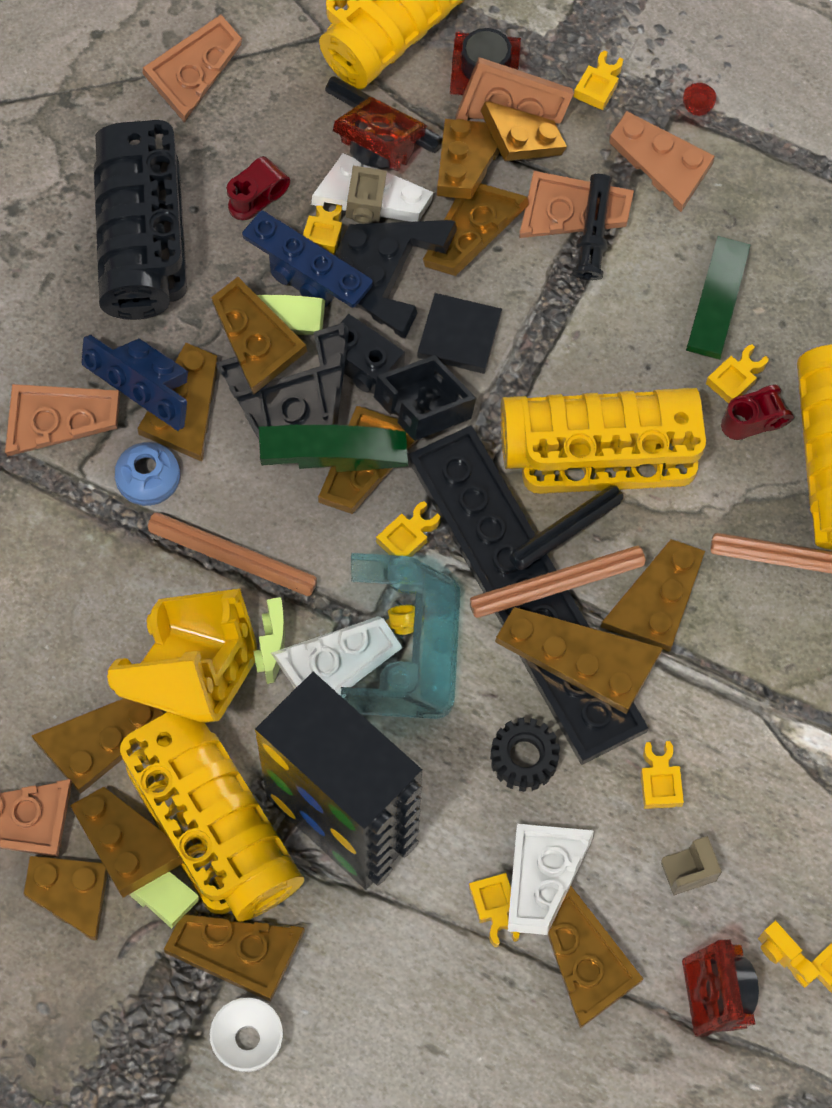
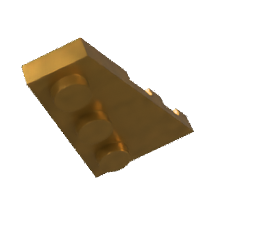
M480 184L471 199L456 198L444 220L455 221L457 231L446 254L427 250L423 257L425 267L456 276L529 205L528 197Z
M236 277L211 297L213 306L253 395L307 352L306 344L239 277Z
M185 343L175 363L188 371L187 383L173 389V391L187 400L185 426L177 431L147 410L137 428L139 435L202 462L205 434L207 433L210 403L213 397L217 372V355Z
M356 406L348 425L405 431L397 423L398 419L360 406ZM406 433L408 452L418 440L414 441ZM331 466L318 496V501L321 504L353 514L393 468L336 472V466Z
M105 787L70 805L122 898L184 863L164 832ZM185 849V853L190 856L189 852Z
M570 886L547 935L581 1029L643 981V977L573 887Z

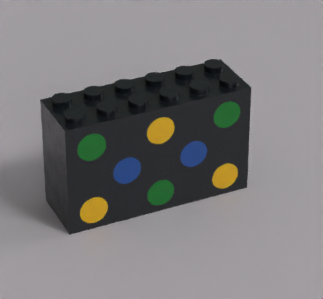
M313 671L255 728L266 797L358 884L367 890L373 883L377 886L380 885L392 872L393 868L390 865L399 855L403 858L407 857L419 843V840L416 838L420 832L419 818L421 812L420 802L422 800L421 790L423 788V769Z

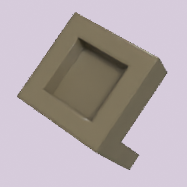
M708 836L694 840L689 849L663 857L661 860V865L673 896L716 882L722 873Z

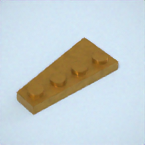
M516 607L511 611L495 640L497 644L625 714L630 709L663 650L662 647Z

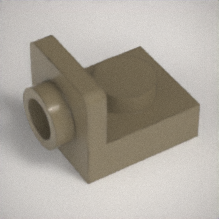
M353 165L346 207L347 218L362 224L378 223L380 221L387 175L386 170Z

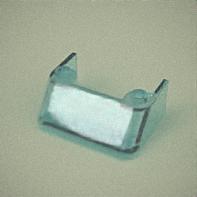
M351 553V582L390 584L397 592L416 594L412 662L397 661L388 664L383 669L380 676L379 689L341 687V697L363 715L440 719L447 716L452 711L455 701L460 587L452 577L410 556Z

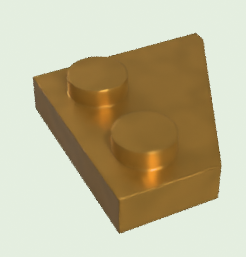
M490 101L484 102L480 110L504 161L559 156L563 154L567 147L554 120Z
M30 856L24 895L38 906L50 911L61 921L67 922L84 933L89 939L97 940L108 872L103 863Z

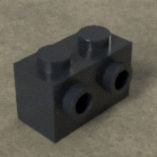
M348 314L341 322L349 330L344 374L350 377L360 390L366 393L370 391L374 394L377 376L403 367L405 364V351Z

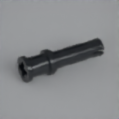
M599 173L592 174L590 177L591 182L583 235L579 237L576 243L579 254L577 266L573 268L572 272L573 276L592 281L601 280L604 274L601 270L603 252L607 250V243L603 236L610 184L612 182L611 176ZM597 198H599L597 220L595 221Z

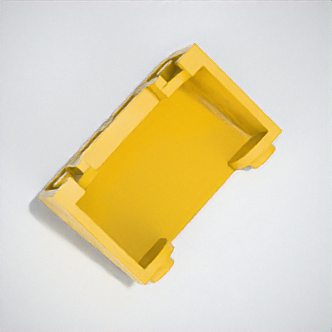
M241 589L158 599L151 613L147 616V629L150 635L154 637V645L141 663L131 664L127 658L116 659L107 670L108 684L119 697L202 723L219 721L255 663L253 651L257 650V643Z

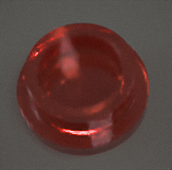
M694 83L685 89L683 103L688 112L700 116L714 108L717 97L714 89L709 85Z

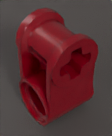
M267 157L257 158L248 168L228 182L226 189L227 196L230 198L228 202L229 213L238 220L253 218L271 202L284 195L290 185V178Z
M775 384L769 385L758 391L733 398L728 404L721 421L723 433L730 439L743 440L766 431L780 429L793 420L794 415L792 411L786 409L780 397L782 391L780 386ZM734 415L742 416L746 421H740Z

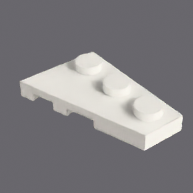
M342 153L312 195L311 205L323 207L324 202L342 205V210L346 211L353 165L373 169L379 168L362 164L353 157ZM387 172L380 217L408 222L419 221L431 204L434 192Z
M378 616L272 652L271 654L294 688L300 685L314 671L339 695H342L403 647L384 618Z
M517 824L508 919L509 932L548 934L591 844L594 830Z

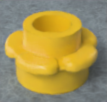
M399 605L388 610L389 619L386 620V623L391 629H394L395 634L406 635L416 631V627L420 625L422 617L418 615L416 606Z

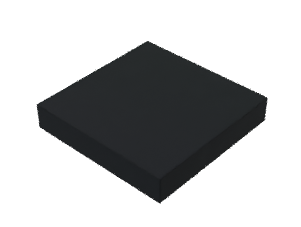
M434 293L418 348L417 358L425 359L435 355L445 365L485 374L502 308Z

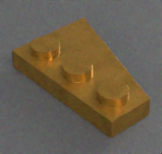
M445 119L437 196L465 199L473 197L487 173L489 164L492 160L496 159L500 152L486 122Z
M670 539L602 621L600 627L643 643L662 647L663 650L670 652L705 551Z
M123 698L31 735V737L67 779L73 781L72 785L81 794L123 759L120 753V745L128 734L164 713L160 709ZM138 743L131 746L132 751L139 746Z
M184 915L176 924L164 948V952L271 1002L305 932V928L295 926L286 928L269 926L267 923L255 922L250 924L231 922L229 919Z

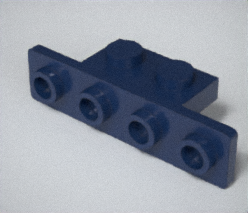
M260 211L242 232L243 239L269 255L270 272L278 282L283 285L289 284L299 290L302 296L324 299L325 308L334 297L354 308L373 286L371 278L265 211Z
M92 335L83 338L81 363L86 369L175 430L179 431L184 428L187 400L173 391V389L187 383L188 371L139 338L114 350Z

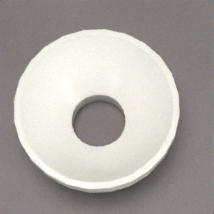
M239 998L224 1005L214 1017L210 1029V1043L218 1060L226 1067L239 1072H254L270 1064L277 1056L283 1040V1028L279 1016L270 1005L255 998ZM249 1027L255 1029L260 1035L258 1045L252 1050H242L236 1044L238 1032Z

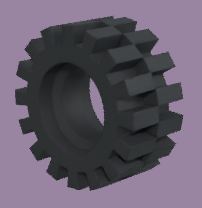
M523 717L518 718L515 724H513L512 720L507 722L504 729L500 728L497 731L496 738L493 739L491 747V767L493 772H497V779L500 782L503 780L507 782L506 787L513 789L515 785L519 787V791L523 792L526 791V787H531L533 791L539 788V784H547L550 777L554 775L559 760L560 746L559 743L556 744L557 737L555 733H549V726L545 723L539 726L537 725V719L531 718L530 723L524 722ZM519 742L533 744L539 751L540 757L538 762L531 767L516 765L510 756L512 747Z

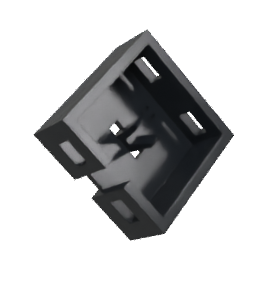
M435 355L378 375L373 396L390 415L395 414L398 416L397 423L414 441L472 419L476 397Z

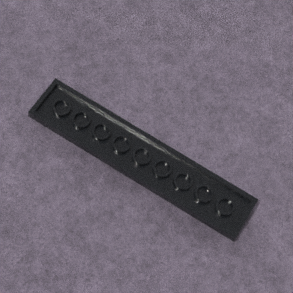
M472 425L408 454L409 463L438 514L441 516L443 523L483 593L557 571L547 554L524 570L516 569L514 564L511 563L509 557L512 551L533 538L536 534ZM568 590L515 606L519 609L589 627ZM514 607L495 612L502 626ZM520 656L581 765L647 733L648 726L634 702L627 714Z

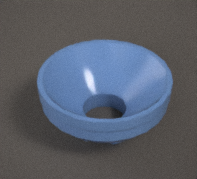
M142 442L129 447L121 454L115 466V481L121 495L128 501L142 506L159 504L173 495L179 485L180 468L178 461L168 448L153 442ZM142 458H151L156 462V467L150 473L141 474L135 470L136 462Z

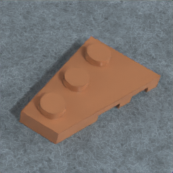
M219 15L144 66L143 75L182 121L185 122L241 46L242 38L226 19Z
M479 57L455 119L467 121L468 118L484 119L480 110L484 102L490 101L554 120L555 123H561L573 97V89Z
M626 111L610 135L609 143L636 169H641L652 179V185L659 192L664 191L673 200V205L680 212H682L710 169L715 157Z
M534 171L528 194L529 205L525 208L519 238L583 232L590 182ZM610 186L605 229L627 226L634 190ZM597 198L595 221L597 220L599 198Z
M12 384L5 454L8 457L117 429L120 406L119 390Z
M67 779L53 784L28 786L20 790L0 793V849L59 857L73 781Z

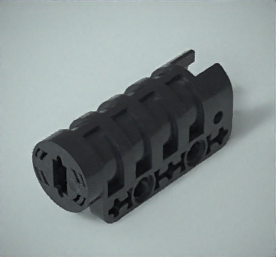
M164 120L115 123L103 127L95 134L96 162L94 164L99 306L106 314L112 317L126 320L147 319L163 313L169 307L170 302L178 301L187 291L180 165L176 155L173 127ZM157 134H163L162 149H157L155 139ZM133 140L140 141V143L136 145L129 144ZM167 162V171L161 173V163ZM165 189V201L159 200V192ZM164 221L171 222V231L168 233L164 231ZM166 248L169 249V260L162 259V250ZM169 275H173L175 281L174 288L169 289Z

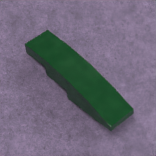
M717 236L686 351L720 360L751 244Z
M279 425L259 427V448L262 466L298 463L299 469L336 466V472L408 467L405 431L348 425Z

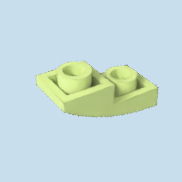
M257 295L296 335H312L315 331L323 329L324 299L292 295Z
M281 597L267 600L268 613L261 614L265 636L259 637L260 650L253 651L257 673L265 671L267 684L274 683L280 669L271 653L284 649L285 626Z
M170 871L129 894L142 907L146 905L171 929L199 901V896Z

